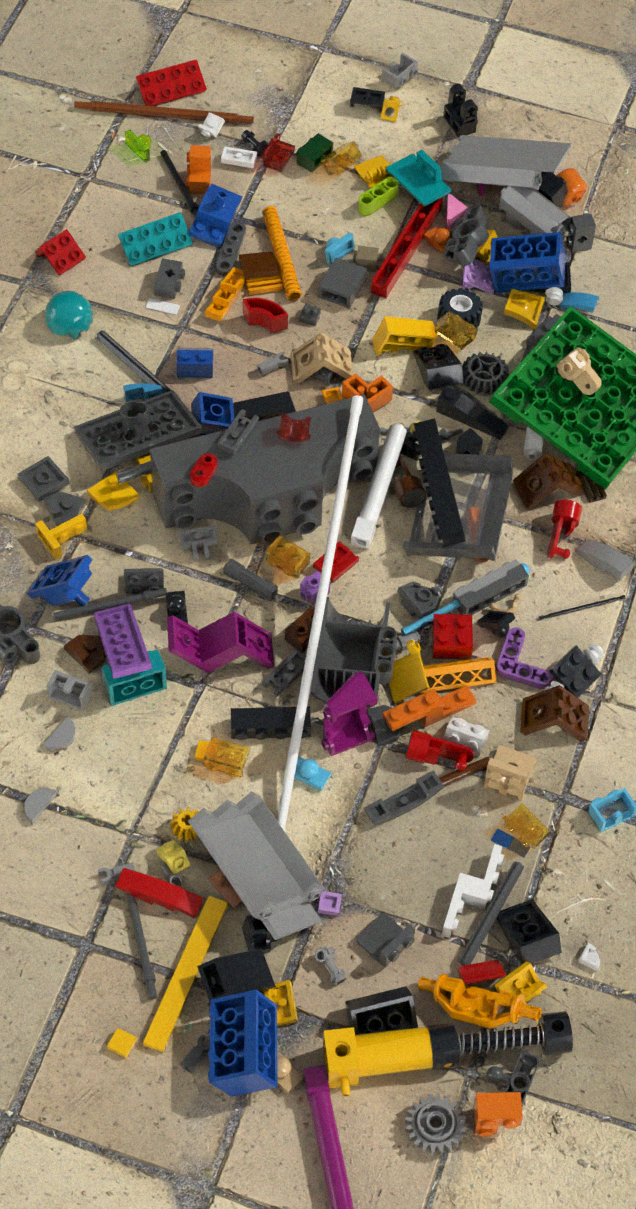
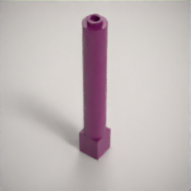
M325 1064L303 1068V1079L311 1108L331 1209H354Z

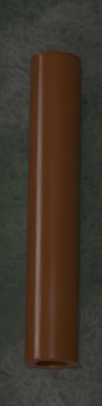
M485 757L467 765L465 770L453 771L439 779L444 786H447L487 768L490 759Z

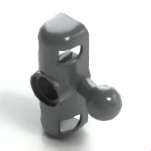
M522 1052L511 1076L504 1074L499 1067L492 1066L487 1070L486 1077L493 1084L499 1082L508 1084L505 1092H521L523 1106L538 1068L539 1058L528 1052ZM519 1061L522 1062L520 1070L517 1068ZM532 1068H535L534 1073L530 1075ZM520 1082L524 1085V1088L518 1089L514 1083Z

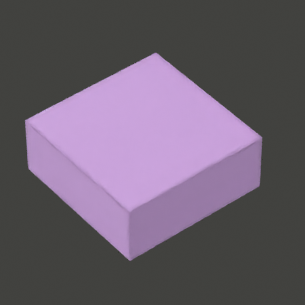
M322 891L318 913L339 916L342 894Z

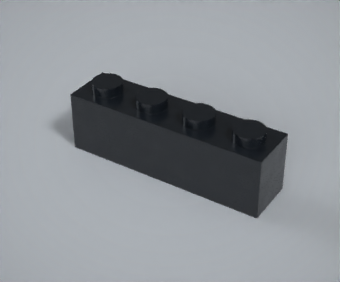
M307 706L301 739L311 737L310 706ZM297 707L231 708V739L245 740L256 738L263 740L266 738H289L292 736Z

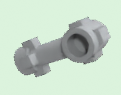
M320 947L315 953L316 960L325 962L332 974L329 978L335 985L343 983L346 980L345 972L343 969L339 970L333 961L335 951L332 948Z

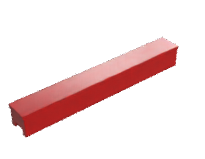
M443 197L426 206H423L421 203L419 204L372 279V294L385 299L388 297L424 239V234L428 232L443 207Z

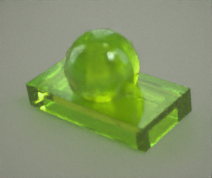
M130 129L125 131V144L145 163L150 160L149 148L152 145L151 138L146 134L137 137Z

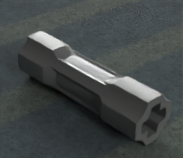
M229 559L225 564L223 574L248 586L266 600L272 601L277 595L279 586L259 577L234 559Z

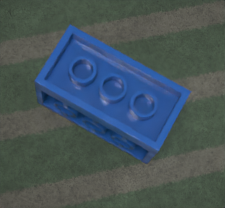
M561 232L492 238L490 273L495 292H508L511 289L531 290L564 287L566 254Z
M258 990L211 999L209 1009L210 1029L208 1032L210 1038V1049L208 1051L210 1069L208 1071L209 1083L231 1097L276 1088L277 1004Z

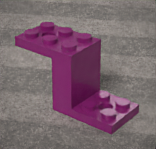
M232 612L199 630L173 615L167 618L169 652L207 673L243 655L267 669L274 667L271 633L236 612Z

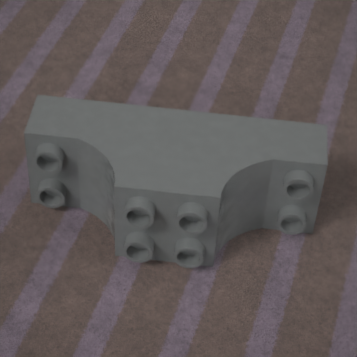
M365 394L359 395L363 397V405L359 416L348 480L364 481L374 474L377 465L380 427ZM352 398L258 421L235 455L217 448V443L226 430L150 449L152 491L165 528L173 526L186 528L193 525L196 520L214 519L226 522L239 529L247 537L250 544L258 542L272 544L284 535L296 532L305 535L316 530L318 526L322 525L323 499L338 484ZM213 454L218 460L217 470L207 485L204 487L193 486L190 483L191 470L202 455Z

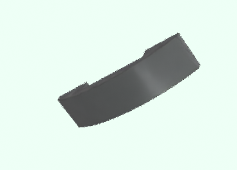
M433 770L416 779L414 785L384 801L379 799L364 807V811L373 825L382 824L417 808L441 791L444 785Z

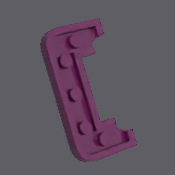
M362 671L352 674L324 705L323 739H321V744L325 751L328 750L330 756L374 740V733L368 727L371 721L366 713L367 705L370 707L376 705L378 698Z

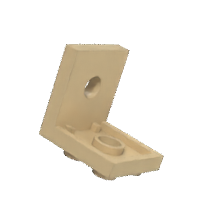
M322 332L290 353L293 380L298 384L324 366L345 379L353 376L350 349Z
M499 745L494 759L490 758L483 788L487 789L489 786L493 789H498L500 794L507 795L509 793L510 795L518 796V800L522 801L537 757Z

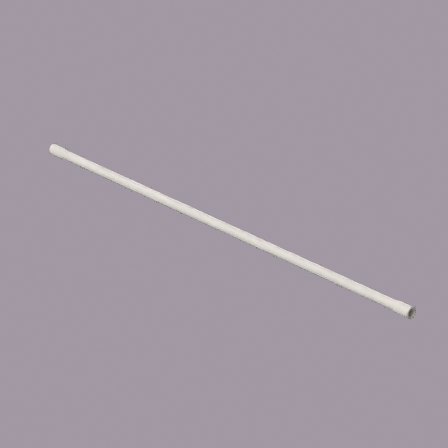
M358 395L353 396L351 402L350 419L276 820L284 831H286L285 825L359 416L362 411L363 397Z

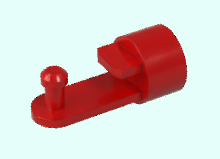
M567 499L555 502L551 518L554 525L547 551L548 558H552L554 554L562 556L564 559L569 558L570 550L559 548L557 545L561 527L566 528L564 535L569 536L574 528L579 526L582 506L579 503Z
M413 730L405 759L435 765L438 756L455 760V767L458 770H465L467 763L473 760L474 752L468 746Z

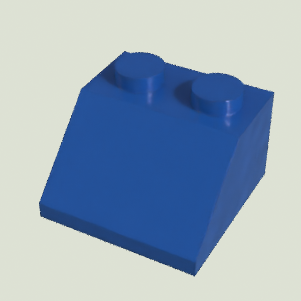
M178 348L177 378H213L214 348Z
M199 392L191 403V412L202 426L203 433L198 435H207L228 429L234 420L233 398Z

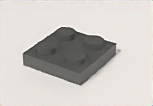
M49 456L18 473V479L39 502L44 497L52 495L70 484L69 478Z

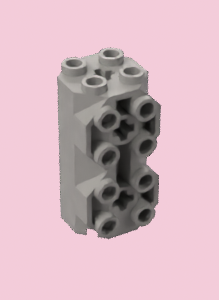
M505 186L502 189L499 207L506 212L505 218L509 223L520 230L527 228L530 230L529 235L561 232L562 240H564L566 237L564 233L566 230L568 231V224L571 222V217L532 188Z

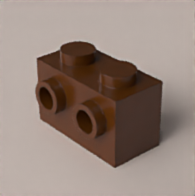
M312 606L285 629V641L301 653L308 648L315 610Z

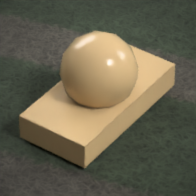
M277 1051V1085L288 1095L303 1081V1077L291 1065L290 1061Z

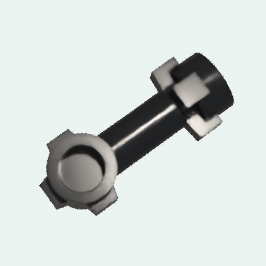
M245 130L242 133L243 141L254 146L253 151L257 152V156L268 152L270 147L265 140L262 142L257 141L254 138L255 134L249 130Z

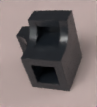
M252 915L246 916L242 931L248 951L262 949L263 953H270V943L277 942V940H274L261 920Z

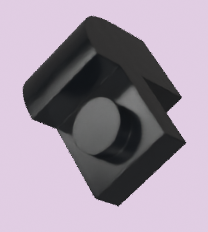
M468 429L458 437L455 454L481 455L479 451L482 450L483 439L473 429Z

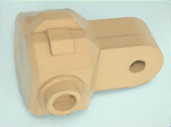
M578 347L557 363L558 372L563 378L573 381L582 393L591 395L601 387V379L591 367L589 354L585 349Z

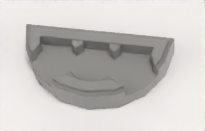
M69 717L44 742L43 748L53 751V749H65L72 744L75 739L76 729Z
M41 788L33 791L24 803V812L27 820L33 824L56 797L57 791L50 788Z

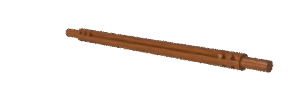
M100 101L74 102V108H84L99 112L205 121L210 112L223 118L226 123H254L253 116L238 115V113Z

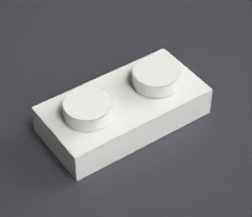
M224 146L221 163L254 168L257 152Z

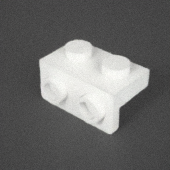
M453 717L446 728L443 740L468 746L473 750L474 756L479 757L490 730L485 729L481 725L468 723L462 718Z

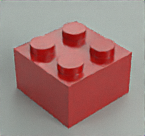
M434 614L432 623V659H471L473 651L472 615Z

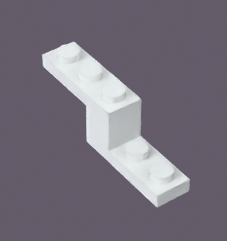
M494 844L484 879L463 873L459 874L444 923L442 936L450 938L452 931L456 932L459 923L456 916L457 913H462L464 903L485 909L487 902L491 903L494 890H491L492 884H497L499 872H496L497 866H502L504 855L501 854L502 846Z

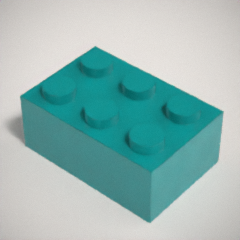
M158 649L147 651L152 664V669L113 679L109 663L101 667L103 687L111 706L167 689L166 668Z

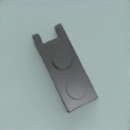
M241 409L217 443V448L235 455L258 422L259 416L254 415L252 420L244 417L246 411Z
M296 649L263 681L262 686L266 688L272 683L277 687L274 695L279 696L303 672L306 656Z

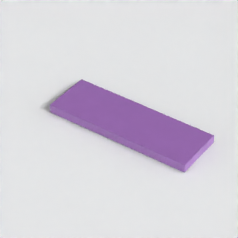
M131 604L93 613L113 679L152 669V664Z

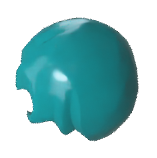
M75 291L57 293L47 304L45 310L46 325L54 334H69L73 339H77L78 334L82 331L87 332L93 322L92 306L83 295Z

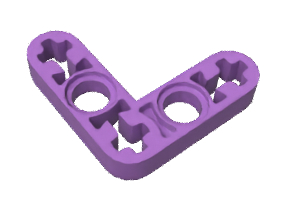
M517 627L510 629L497 662V674L502 678L538 689L549 687L552 680L549 671L518 662L525 640V632ZM515 635H518L519 637L515 644L513 643V638ZM508 649H512L516 652V654L514 656H509L506 654L505 651ZM525 670L529 673V676L522 677L519 675V672ZM542 677L545 678L544 682L540 681Z

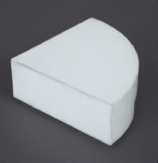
M588 942L578 962L598 971L600 965L599 955L596 948Z

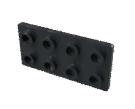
M288 391L233 403L234 419L241 409L246 411L245 418L252 420L254 415L259 416L258 421L296 412Z

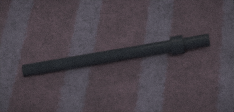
M162 150L160 154L183 194L190 213L196 217L199 209L198 204L193 201L167 151Z

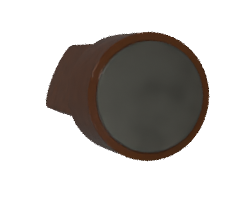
M399 454L395 468L401 466L406 476L400 480L398 476L394 477L396 482L394 492L403 507L413 508L425 500L426 490L417 476L411 475Z

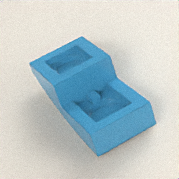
M578 292L565 293L559 308L567 310L571 306L575 310L578 308L593 313L599 296Z
M137 383L123 385L126 402L142 398L147 400L162 394V387L156 384Z

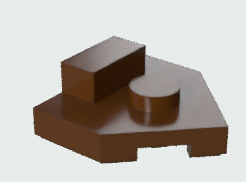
M78 635L64 645V650L89 674L104 663L105 650L99 635Z

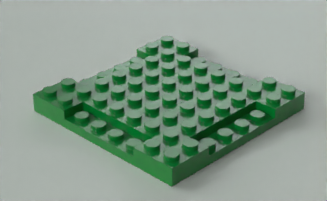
M570 306L497 389L489 403L518 424L520 421L576 462L579 471L606 490L636 453V354ZM578 347L585 349L589 354L591 367L601 379V387L591 395L582 393L573 381L563 378L558 372L557 363Z

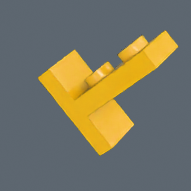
M83 514L51 530L47 528L42 520L35 523L38 537L55 560L62 557L60 543H64L71 537L87 530L86 518Z

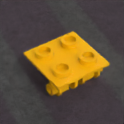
M383 155L353 166L369 188H372L388 177H393L386 171V167L393 163H388Z

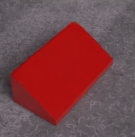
M499 960L458 967L459 978L463 980L464 984L506 976Z

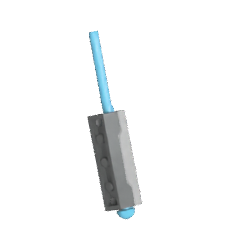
M515 559L512 562L504 563L496 570L489 571L479 579L472 580L470 584L457 588L453 592L452 603L402 628V634L405 636L432 622L434 614H448L457 609L461 615H473L490 606L491 603H496L526 587L530 572L528 565L525 563L519 564Z

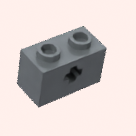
M592 214L571 216L566 243L567 246H570L572 252L592 249L596 229Z
M162 258L154 282L155 296L175 299L177 292L181 290L180 281L181 279L184 280L185 277L183 262Z

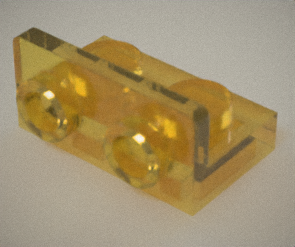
M211 737L204 755V767L211 771L226 773L231 777H242L250 748Z

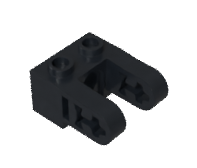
M459 83L450 88L448 104L444 105L443 118L458 138L461 135L475 133L478 124V106L471 99L465 101L466 90Z

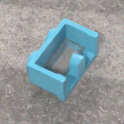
M625 788L621 790L616 789L604 798L594 799L590 803L588 812L598 826L599 831L603 832L634 817L636 814V803Z

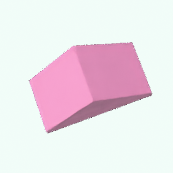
M451 194L447 196L446 229L448 231L453 228L455 220L465 217L468 209Z

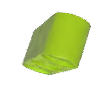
M388 177L359 196L358 212L363 216H369L396 199L399 182L394 177Z

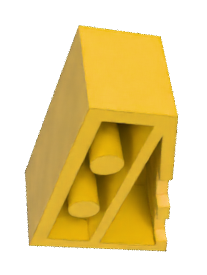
M384 316L372 338L375 354L381 355V352L386 351L398 353V350L402 349L413 351L418 350L420 347L430 348L434 344L437 335L433 321Z

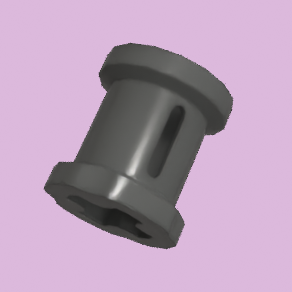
M322 367L313 374V378H318L325 381L327 385H330L336 373Z

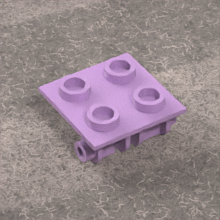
M474 259L471 264L464 266V283L462 284L464 290L470 291V289L475 287L489 294H494V285L489 265Z

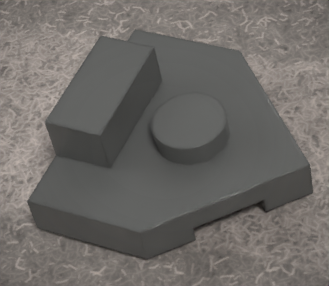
M61 491L43 498L56 526L78 516L85 504V498Z
M414 581L398 587L397 592L402 597L401 604L411 616L417 615L421 618L435 611L439 588L421 586V583Z
M387 705L367 709L366 713L371 721L370 725L378 746L397 741L405 727L403 726L395 731H391L382 717L384 711L391 709Z

